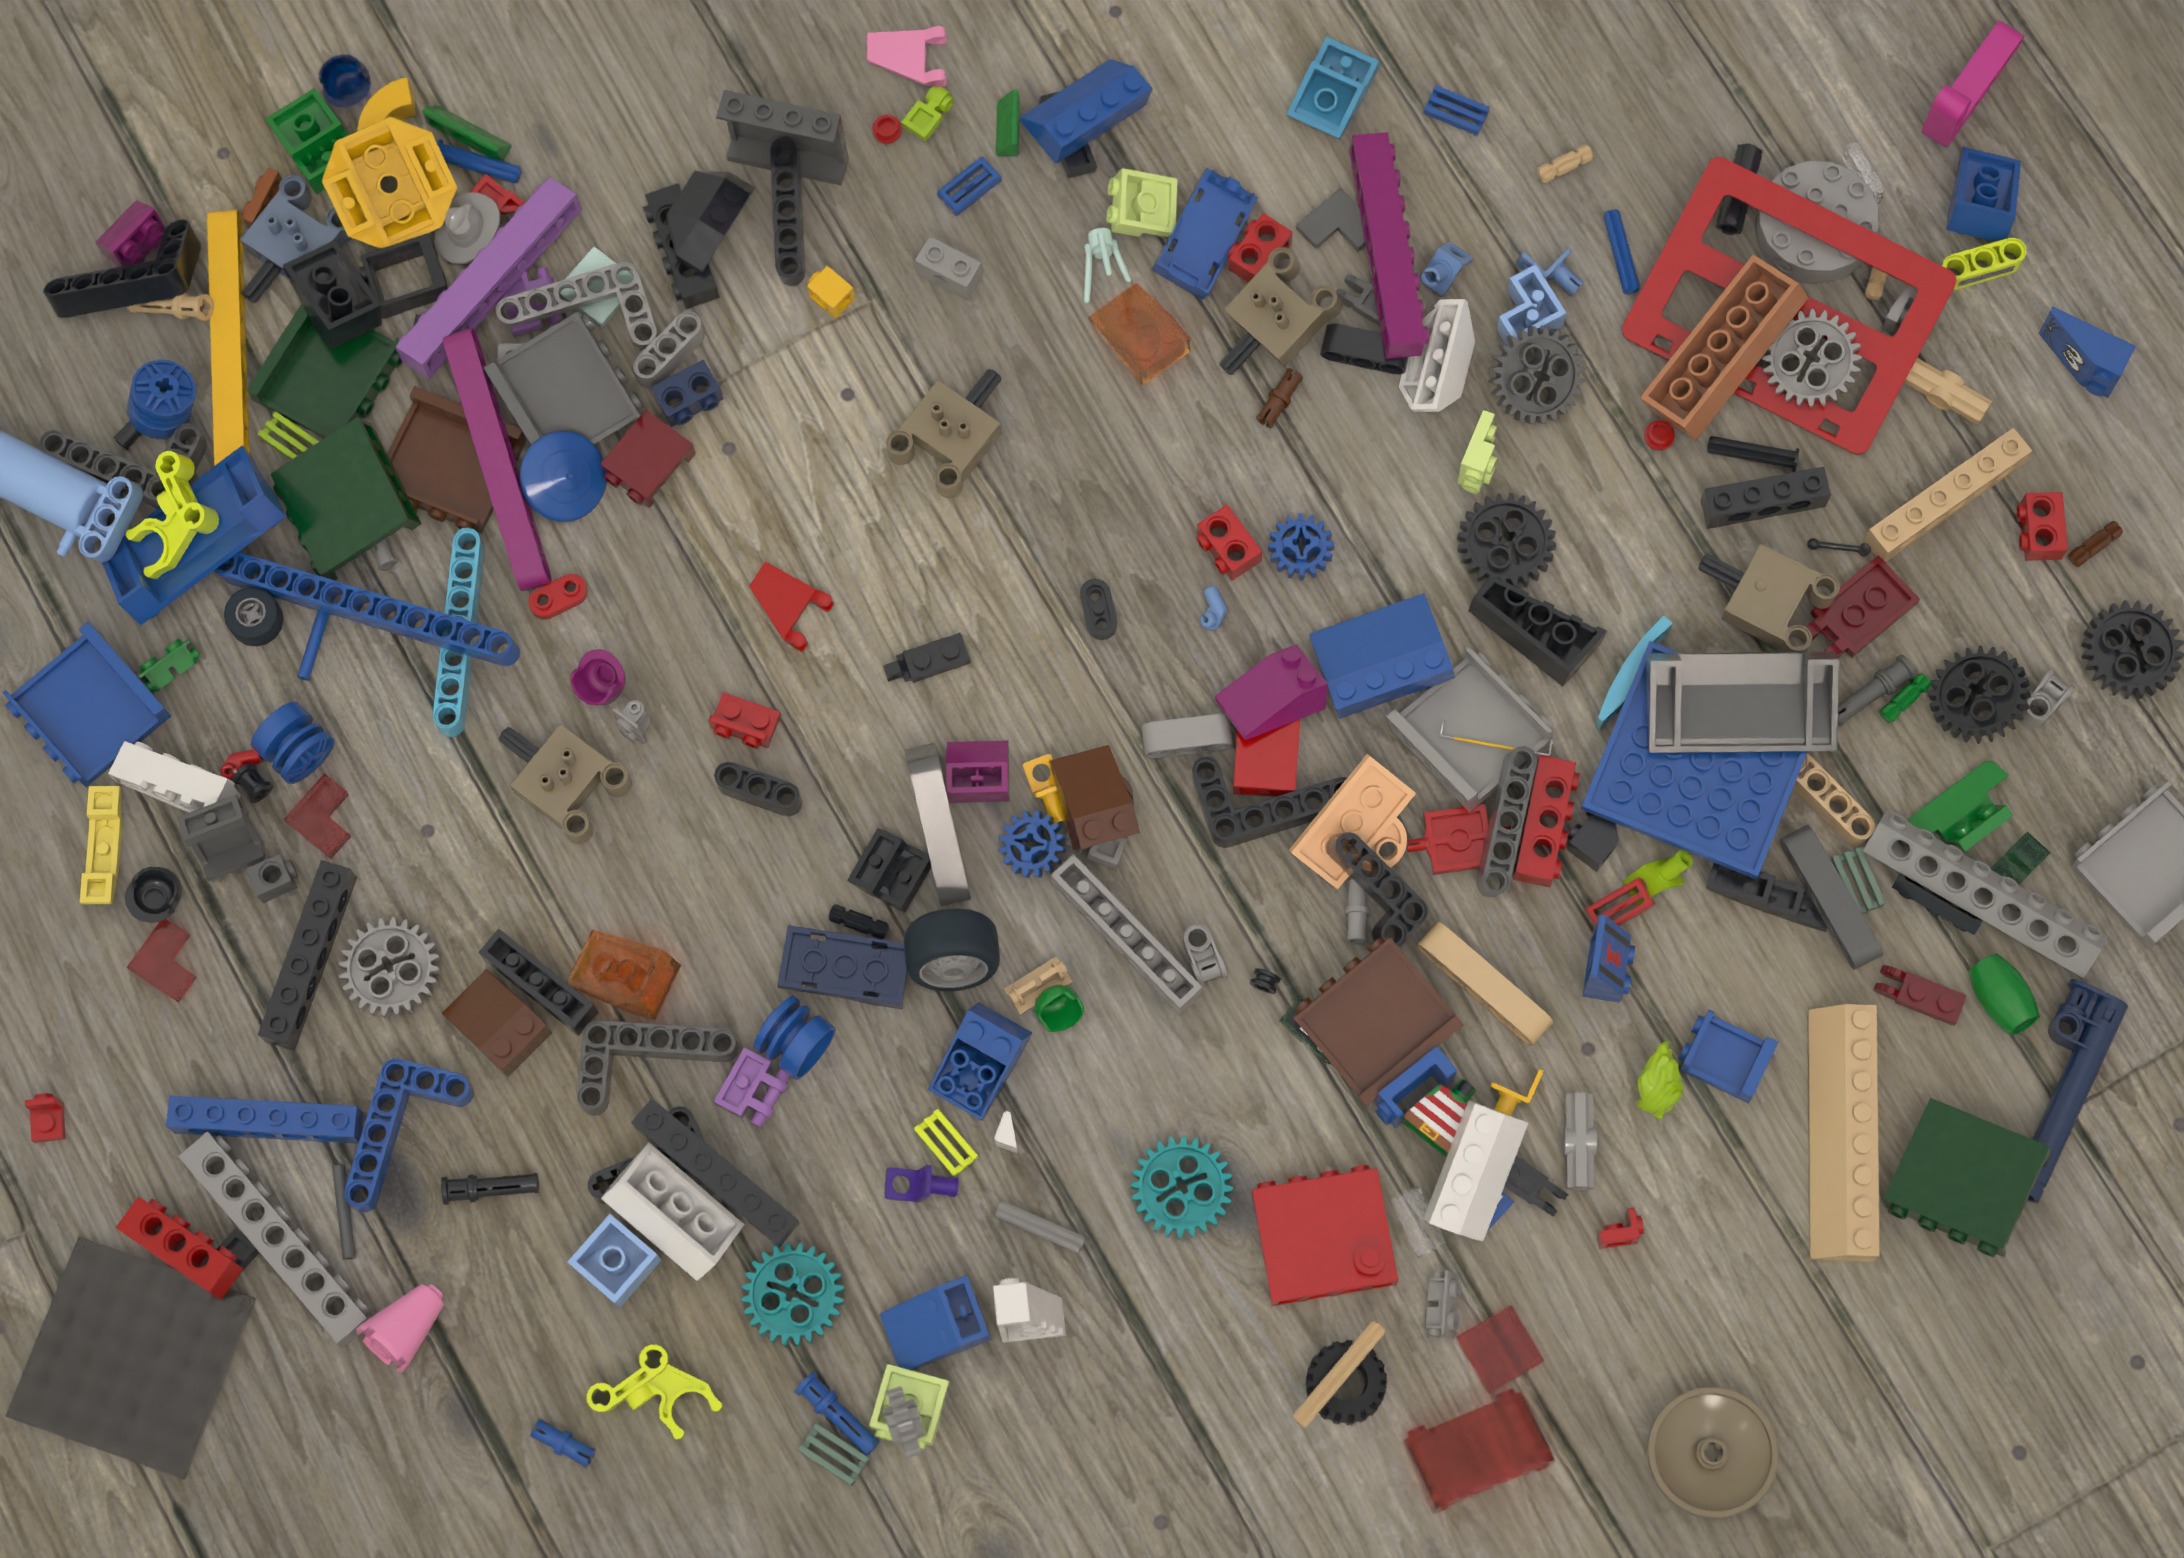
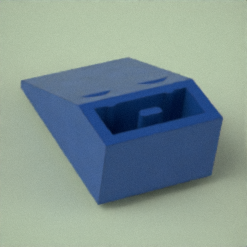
M978 1002L968 1009L928 1090L982 1121L1021 1057L1032 1032Z
M967 1275L939 1285L879 1314L898 1367L908 1370L917 1369L991 1340Z

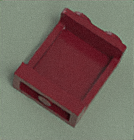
M645 410L600 465L605 472L603 478L615 488L619 485L628 491L626 495L636 504L641 505L643 502L648 507H651L654 504L653 496L683 460L689 463L696 455V452L690 441L648 410Z

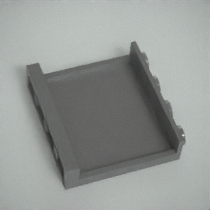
M728 90L723 91L716 118L727 121L731 137L726 156L727 161L771 170L770 148L772 143L778 138H789L795 143L800 156L801 177L842 186L849 157L841 115ZM784 150L778 155V158L788 159L792 152Z
M576 311L573 315L484 367V370L531 445L540 437L556 431L574 432L595 444L642 415L640 410L644 407L642 401L635 391L630 394L624 384L628 381L625 373L619 365L614 367L608 357L612 353L603 339L597 340L593 333L596 327L587 313L582 315L580 311Z

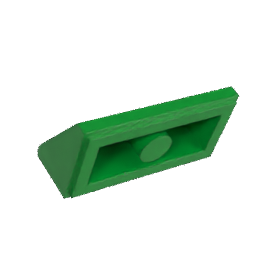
M1012 90L997 103L996 156L1017 157L1019 155L1020 99L1017 90Z

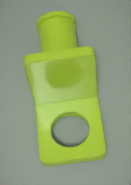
M1681 850L1673 857L1646 863L1625 878L1623 884L1626 885L1637 878H1641L1647 885L1650 897L1653 898L1659 892L1679 887L1685 883L1681 873L1692 867V858L1686 851ZM1636 888L1629 892L1631 897L1638 893ZM1644 899L1639 900L1635 905H1641L1645 902Z

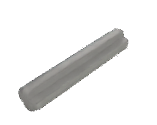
M1001 1201L996 1209L995 1216L998 1219L1075 1253H1079L1084 1245V1236L1005 1201Z

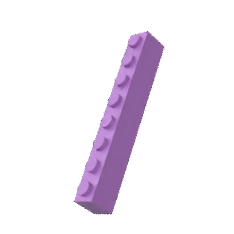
M550 177L542 185H539L532 197L516 210L513 218L497 231L494 239L477 253L475 260L458 274L456 281L439 295L437 302L420 316L417 324L408 333L400 338L396 349L402 362L427 379H430L448 359L443 344V337L469 328L475 329L519 281L524 271H528L581 212L582 208L577 194Z

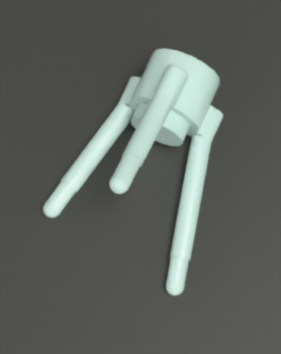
M1097 228L1088 233L1089 244L1084 246L1086 252L1085 303L1090 302L1093 255L1097 259H1103L1106 274L1110 276L1112 271L1109 257L1113 252L1127 283L1131 282V277L1119 252L1117 240L1112 239L1111 230L1108 228Z

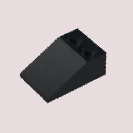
M336 240L283 264V269L311 323L329 350L382 325L381 303Z

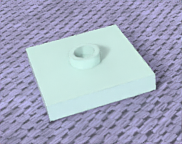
M593 247L567 278L613 265L616 262ZM624 270L617 275V280L621 284H628L633 280L634 276ZM599 279L592 280L588 285V289L593 293H599L605 287L604 282ZM565 288L560 292L559 296L570 302L576 297V292L571 288ZM616 296L578 308V310L583 314L587 313L592 321L603 328L619 310L620 305Z

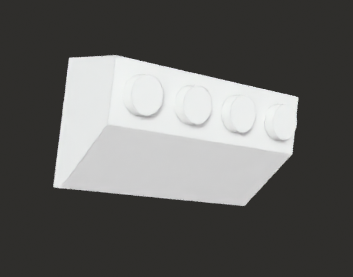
M1469 1100L1423 1219L1437 1227L1483 1242L1528 1122Z
M650 1142L636 1155L601 1198L696 1281L716 1265L744 1226V1223Z

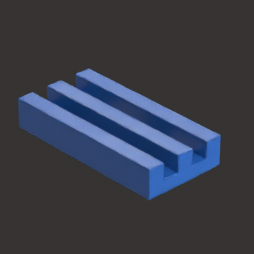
M1435 85L1423 114L1478 136L1490 107ZM1434 105H1437V106H1439V107H1442V108H1444V109H1446V110L1451 111V113H1453V114H1456V115H1458V116L1466 117V118L1471 119V120H1473V121H1475V122H1477V123H1476V125H1475V124H1472V123L1467 122V121H1465V120H1463V119H1460V118H1458V117H1455V116H1453V115H1451V114H1448V113H1446V112H1443V111H1441V110H1438V109L1434 108L1433 106H1434Z
M981 156L937 191V196L945 202L948 208H951L953 214L957 217L1002 181L1001 176ZM982 167L985 169L976 178H974L973 180L969 181L966 185H964V187L960 189L957 193H955L952 197L948 196V194H950L958 186L964 183ZM990 175L992 176V177H990L987 181H985L983 184H981L978 188H976L973 192H971L968 196H966L963 200H961L958 204H956V202H958L961 198H963L966 194H968V193H969L971 190H973L976 186H978L980 183H982V182H983L985 179H987Z

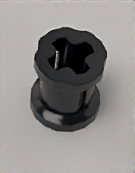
M255 763L244 765L232 778L235 784H240L247 792L251 803L261 801L273 789L272 783L265 781L256 771L257 766Z

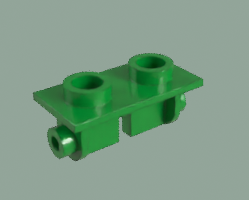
M180 638L165 648L168 654L157 660L154 656L140 666L143 672L138 677L141 678L146 675L148 680L144 684L150 692H153L155 689L159 691L175 679L168 670L170 667L174 666L177 672L182 674L198 663L196 660L201 656L194 647L190 650L186 648V645L190 643L188 639L185 642H182Z

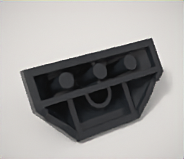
M694 171L666 215L674 245L675 258L701 274L755 188L731 172Z

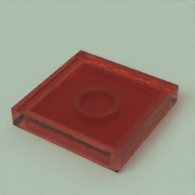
M1512 1306L1505 1308L1456 1337L1457 1342L1488 1394L1544 1362Z

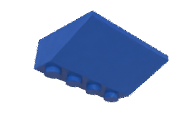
M1425 593L1309 634L1325 681L1328 683V689L1339 719L1455 678L1450 658Z

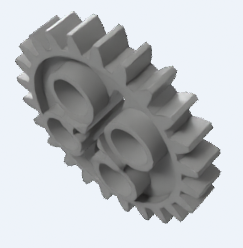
M1811 309L1808 318H1805L1802 311H1799V320L1794 321L1792 318L1788 326L1785 327L1767 350L1771 355L1762 357L1763 362L1771 364L1763 369L1764 374L1774 375L1768 380V384L1770 386L1779 384L1775 392L1777 395H1780L1786 391L1785 400L1787 403L1795 397L1797 398V407H1801L1804 400L1808 401L1810 409H1813L1816 400H1819L1821 405L1826 407V398L1830 397L1836 403L1838 402L1836 395L1838 391L1844 395L1848 394L1844 386L1846 383L1850 385L1856 384L1851 374H1860L1861 372L1860 368L1854 366V363L1862 361V356L1854 354V352L1861 349V345L1858 343L1851 344L1857 337L1856 333L1846 334L1849 324L1846 322L1838 326V315L1829 321L1827 320L1828 315L1825 310L1820 318L1816 317L1814 309ZM1804 332H1811L1816 338L1812 344L1802 345L1798 341L1799 336ZM1827 336V341L1817 353L1819 362H1812L1806 371L1804 379L1801 382H1797L1798 376L1807 366L1805 356H1813L1822 337ZM1830 347H1838L1841 349L1842 354L1836 360H1829L1825 357L1826 350ZM1788 358H1795L1800 364L1796 370L1786 371L1783 368L1784 361ZM1814 373H1822L1826 376V380L1821 386H1813L1809 383L1810 376Z
M392 917L390 925H386L385 921L379 918L377 928H374L368 922V932L364 933L357 929L356 932L359 939L357 941L348 939L347 941L352 946V949L342 950L341 952L348 958V961L339 962V966L347 970V972L339 975L342 981L348 982L342 988L346 993L353 992L349 999L353 1003L360 1001L358 1006L360 1010L365 1011L370 1006V1014L374 1017L381 1010L383 1017L388 1019L391 1010H393L396 1016L400 1018L402 1008H406L412 1014L413 1003L416 1002L418 1005L424 1006L421 999L422 995L433 996L428 989L429 985L438 986L439 984L432 977V975L441 973V969L433 965L441 961L438 954H431L437 949L435 943H428L431 937L427 932L420 935L421 928L419 925H415L410 930V922L407 919L399 926L395 917ZM398 941L405 942L404 949L400 953H391V947L394 943ZM412 954L415 955L414 959L407 960ZM375 955L377 957L373 966L363 967V961L367 956ZM388 963L393 964L394 971L391 973L387 972ZM416 968L418 970L417 976L410 981L404 980L405 972L408 969ZM367 976H373L369 981H365ZM388 982L389 989L386 993L381 995L375 993L378 984Z

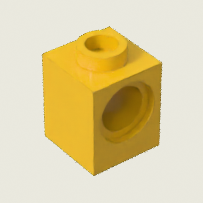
M828 265L822 271H816L808 281L809 297L834 319L856 299L854 288Z

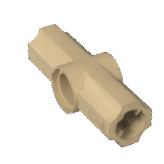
M1919 358L1916 359L1904 382L1925 394L1927 400L1936 408L1944 411L1951 409L1977 425L1981 422L1992 403L1990 399L1965 386L1964 380L1956 373L1948 370L1941 372Z

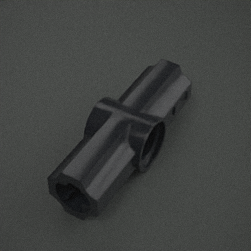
M1749 143L1738 144L1733 163L1757 174L1763 150L1759 149L1757 145ZM1725 196L1720 208L1716 228L1728 235L1741 234L1748 205L1731 196Z

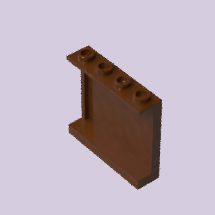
M414 385L409 395L413 403L387 455L415 511L418 508L427 511L428 515L437 521L444 522L446 519L454 522L455 526L460 530L462 528H471L482 534L494 508L462 404ZM504 422L517 462L528 439L521 428Z
M1380 936L1367 947L1370 953L1361 961L1358 957H1355L1342 968L1346 973L1336 981L1331 977L1318 988L1321 994L1311 1001L1307 997L1294 1008L1297 1014L1293 1019L1321 1050L1366 1106L1377 1098L1378 1093L1433 1048L1441 1045L1464 1025L1391 937L1384 940Z

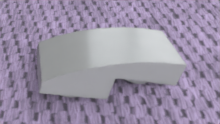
M1909 286L1896 300L1885 319L1882 329L1893 333L1896 325L1902 324L1917 295V290L1914 287Z

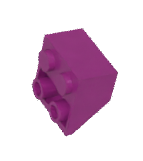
M136 200L95 243L102 254L118 267L142 263L153 248L160 246L166 228L154 208Z
M1008 740L947 742L946 793L949 803L1009 801Z

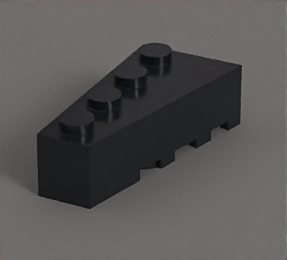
M1492 576L1475 594L1468 610L1562 687L1597 650L1607 633V630L1598 626L1594 628L1582 622L1583 619L1573 614L1569 616L1555 609V605L1545 600L1541 602L1530 597L1528 592L1495 576Z

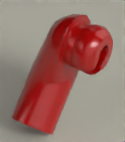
M254 749L233 753L221 766L220 774L222 777L233 781L234 774L241 767L248 763H263V758Z

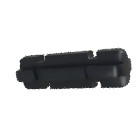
M834 904L829 912L828 918L831 922L837 924L844 923L845 927L867 935L871 933L873 937L878 939H884L889 929L887 922L878 919L874 921L873 917L851 909L846 911L845 907Z

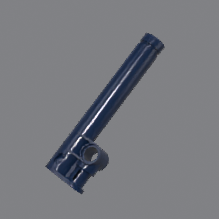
M2076 979L2069 981L2068 987L2071 990L2065 1003L2060 1004L2048 1028L2051 1040L2072 1051L2032 1138L2037 1142L2050 1146L2051 1150L2047 1167H2042L2027 1201L2039 1203L2043 1195V1188H2046L2128 1008V1005L2121 999ZM2059 1022H2067L2072 1028V1034L2062 1033L2059 1029Z

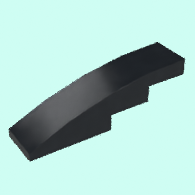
M1713 863L1706 889L1785 920L1823 932L1827 931L1828 927L1810 896L1805 892L1806 888L1776 880V876L1761 871L1757 879Z

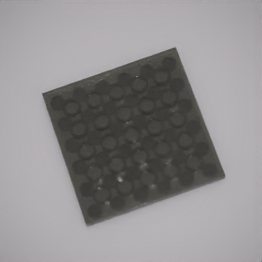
M78 1236L5 1417L185 1480L256 1298L229 1289L222 1300H219L177 1270Z

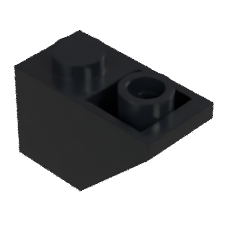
M1586 812V815L1589 817L1583 826L1578 823L1567 837L1570 840L1567 851L1597 872L1617 846L1616 823Z

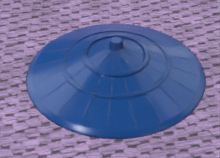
M556 431L540 437L527 450L521 464L520 483L526 500L537 513L550 520L569 522L586 516L598 505L605 491L606 480L603 478L605 472L600 465L603 457L590 440L574 432Z

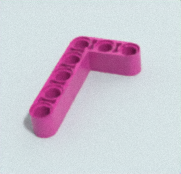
M1999 20L1953 85L1950 87L1946 84L1941 89L1930 108L1921 133L1947 148L2014 55L2025 35Z

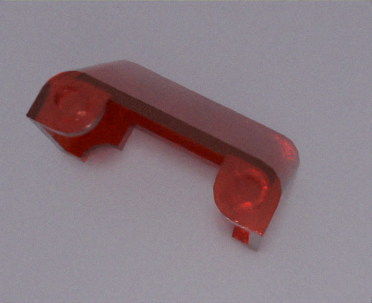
M1513 1388L1496 1395L1498 1401L1432 1428L1426 1429L1425 1425H1421L1407 1432L1408 1438L1403 1441V1445L1432 1514L1448 1509V1506L1455 1504V1501L1460 1503L1466 1498L1522 1475H1528L1532 1469L1538 1472L1548 1468L1556 1461L1522 1392L1515 1393Z

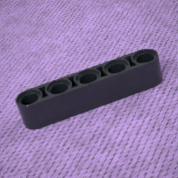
M782 137L775 140L770 148L775 266L779 278L784 284L796 286L805 278L800 156L795 143L789 138ZM784 150L792 152L788 159L778 158V155ZM784 179L794 180L793 184L788 188H781L779 186ZM786 207H793L795 209L794 213L788 217L781 215L782 210ZM786 236L796 237V241L792 245L782 244ZM789 264L798 266L797 270L792 274H785L783 272L784 268Z

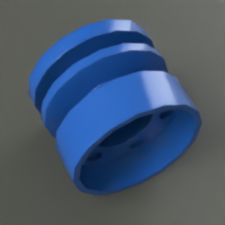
M168 360L147 362L137 370L132 379L127 404V415L130 423L138 432L150 438L165 439L172 437L178 426L189 422L196 391L192 375L183 366Z
M289 702L275 710L262 722L251 739V747L266 762H273V769L278 774L281 773V777L288 784H295L312 774L329 756L335 742L328 732H324L323 727L319 723L312 724V716L298 702Z
M790 996L765 1020L754 1041L753 1047L759 1053L766 1051L765 1056L770 1061L784 1053L779 1063L780 1069L793 1079L799 1080L810 1071L824 1054L835 1035L836 1028L820 1015L815 1016L806 1023L810 1008L807 1005L800 1007V1000L795 996Z

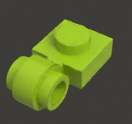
M942 86L931 87L925 97V101L928 104L926 105L918 100L902 120V127L927 142L943 121V116L940 112L947 113L954 103L955 99L951 96V92Z

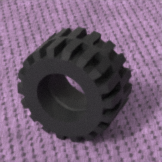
M1346 1340L1343 1343H1339V1341L1332 1342V1345L1324 1346L1313 1357L1306 1375L1307 1397L1352 1346L1353 1340ZM1371 1350L1357 1366V1369L1365 1378L1363 1393L1357 1399L1351 1401H1343L1332 1396L1319 1411L1322 1418L1325 1420L1328 1418L1338 1425L1340 1423L1353 1425L1354 1422L1359 1421L1361 1423L1365 1421L1367 1417L1377 1411L1386 1392L1387 1374L1384 1371L1382 1360L1379 1361L1375 1351Z

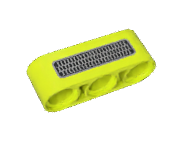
M2007 238L1951 254L1946 257L1942 266L1959 272L1960 275L1956 276L1954 290L2016 272L2020 268L2027 250L2025 244L2020 239ZM2004 253H2012L2017 259H2008ZM1975 261H1984L1988 267L1982 268Z

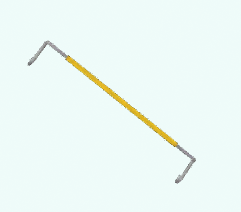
M1442 720L1441 731L1439 735L1440 737L1509 750L1515 749V747L1492 744L1459 737L1444 736L1442 735L1443 725H1445V720ZM1551 739L1549 754L1535 752V754L1550 756L1554 740Z

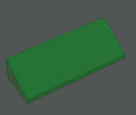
M440 106L424 107L422 110L428 125L487 157L503 161L512 148V145Z

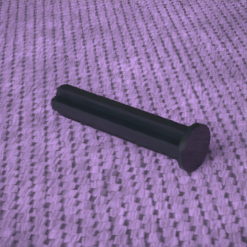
M1715 436L1709 438L1707 452L1711 454L1792 468V472L1796 471L1800 448H1796V451Z

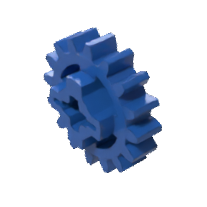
M1299 513L1295 521L1289 515L1286 516V525L1280 522L1276 523L1278 533H1270V540L1273 542L1268 544V551L1275 552L1270 556L1271 563L1279 562L1277 566L1279 573L1287 569L1288 578L1291 579L1294 573H1299L1300 580H1304L1305 573H1309L1314 578L1316 577L1317 568L1321 571L1326 570V563L1324 561H1332L1333 554L1329 551L1334 550V542L1328 541L1332 537L1331 530L1323 532L1325 527L1324 521L1316 525L1314 523V515H1311L1308 520H1303L1302 513ZM1295 530L1290 537H1285L1289 532ZM1299 537L1302 538V543L1305 548L1303 550V556H1300V550L1298 548ZM1312 556H1318L1312 562L1307 563ZM1286 557H1290L1295 563L1289 561Z
M1038 810L1034 812L1033 817L1028 811H1023V819L1012 816L1014 823L1012 827L1004 824L1003 828L1008 833L1006 836H999V840L1005 842V846L1001 847L999 852L1008 855L1003 860L1004 864L1011 865L1014 863L1011 870L1014 873L1018 874L1023 869L1024 877L1030 878L1033 871L1036 877L1041 878L1043 869L1052 873L1053 867L1051 864L1053 862L1062 863L1057 855L1058 853L1066 852V849L1060 846V842L1066 840V836L1057 833L1062 826L1059 823L1052 824V816L1047 814L1042 820V812ZM1027 826L1025 831L1017 835L1022 828ZM1043 826L1049 832L1051 841L1046 840L1044 837ZM1036 840L1044 846L1037 845V847L1034 846L1030 849L1022 844V842L1028 843ZM1014 847L1020 850L1022 862L1017 858ZM1047 853L1048 855L1046 856V858L1038 863L1039 858H1041Z

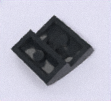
M877 828L847 881L871 896L905 913L932 867L929 854L906 844L903 839Z

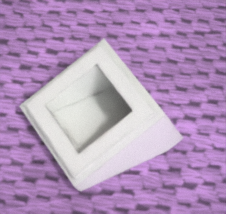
M1006 1111L1003 1113L994 1141L996 1146L1018 1153L1011 1113Z

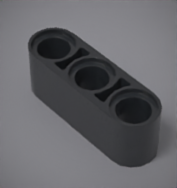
M1328 324L1326 326L1320 355L1329 361L1396 375L1405 373L1409 358L1386 359L1381 333L1341 324Z
M724 762L715 770L714 777L718 789L728 797L788 817L797 814L802 807L798 788L788 781L733 762ZM727 774L737 775V780L733 784L727 785L722 783V779ZM756 784H764L766 789L762 794L755 795L751 793L752 787ZM784 794L795 796L794 801L788 805L779 803L781 796Z

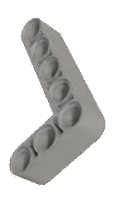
M619 262L500 300L496 307V315L500 323L507 328H516L617 296L633 345L639 349H645L657 337L656 326L638 271L629 262ZM621 271H630L634 276L633 280L628 284L618 282L617 275ZM594 279L602 280L605 284L604 289L599 293H593L588 289L589 283ZM565 288H571L576 292V297L570 302H565L560 299V292ZM536 297H543L547 300V306L541 311H536L531 308L532 300ZM631 299H638L643 304L642 309L632 313L626 308L627 302ZM507 306H514L519 312L516 318L508 320L502 316L503 310ZM639 328H649L652 332L650 339L647 341L638 340L635 337V333Z

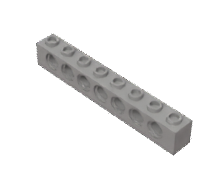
M1886 810L1863 849V852L2082 978L2085 977L2107 940V936L2102 934L2101 930L2090 924L2086 925L2074 918L2073 914L2068 910L2058 909L2051 905L2043 896L2025 890L2012 878L1997 874L1986 863L1975 861L1964 855L1958 847L1947 845L1936 839L1930 831L1919 829L1908 823L1907 819L1900 814L1891 813ZM1897 840L1905 841L1909 847L1901 846ZM1925 856L1933 857L1937 863L1927 861ZM1952 872L1962 874L1965 879L1955 877ZM1980 888L1990 890L1992 895L1984 894ZM2008 904H2014V905H2016L2020 910H2019V911L2012 910V909L2008 906ZM2035 920H2042L2048 926H2040L2036 923ZM2063 936H2070L2076 942H2068L2063 938Z
M207 1131L178 1157L336 1343L344 1348L359 1335L356 1329L360 1324L369 1319L367 1314L371 1310L359 1297L356 1300L352 1299L347 1293L351 1287L340 1274L334 1277L328 1271L327 1267L331 1264L319 1250L315 1254L310 1250L307 1244L311 1240L299 1227L295 1230L292 1229L287 1223L291 1218L280 1204L274 1207L267 1198L271 1195L270 1192L260 1181L255 1184L247 1176L251 1170L240 1158L234 1161L227 1153L232 1148L222 1136L218 1135L215 1138ZM217 1161H224V1170L220 1174L213 1175V1165ZM237 1184H244V1193L238 1198H232L231 1192L233 1187ZM257 1207H264V1216L258 1221H252V1211ZM277 1230H284L282 1242L276 1245L272 1244V1234ZM298 1253H303V1264L300 1267L292 1268V1257ZM319 1276L324 1277L322 1289L312 1291V1280ZM337 1300H343L345 1304L344 1310L338 1315H332L331 1305Z

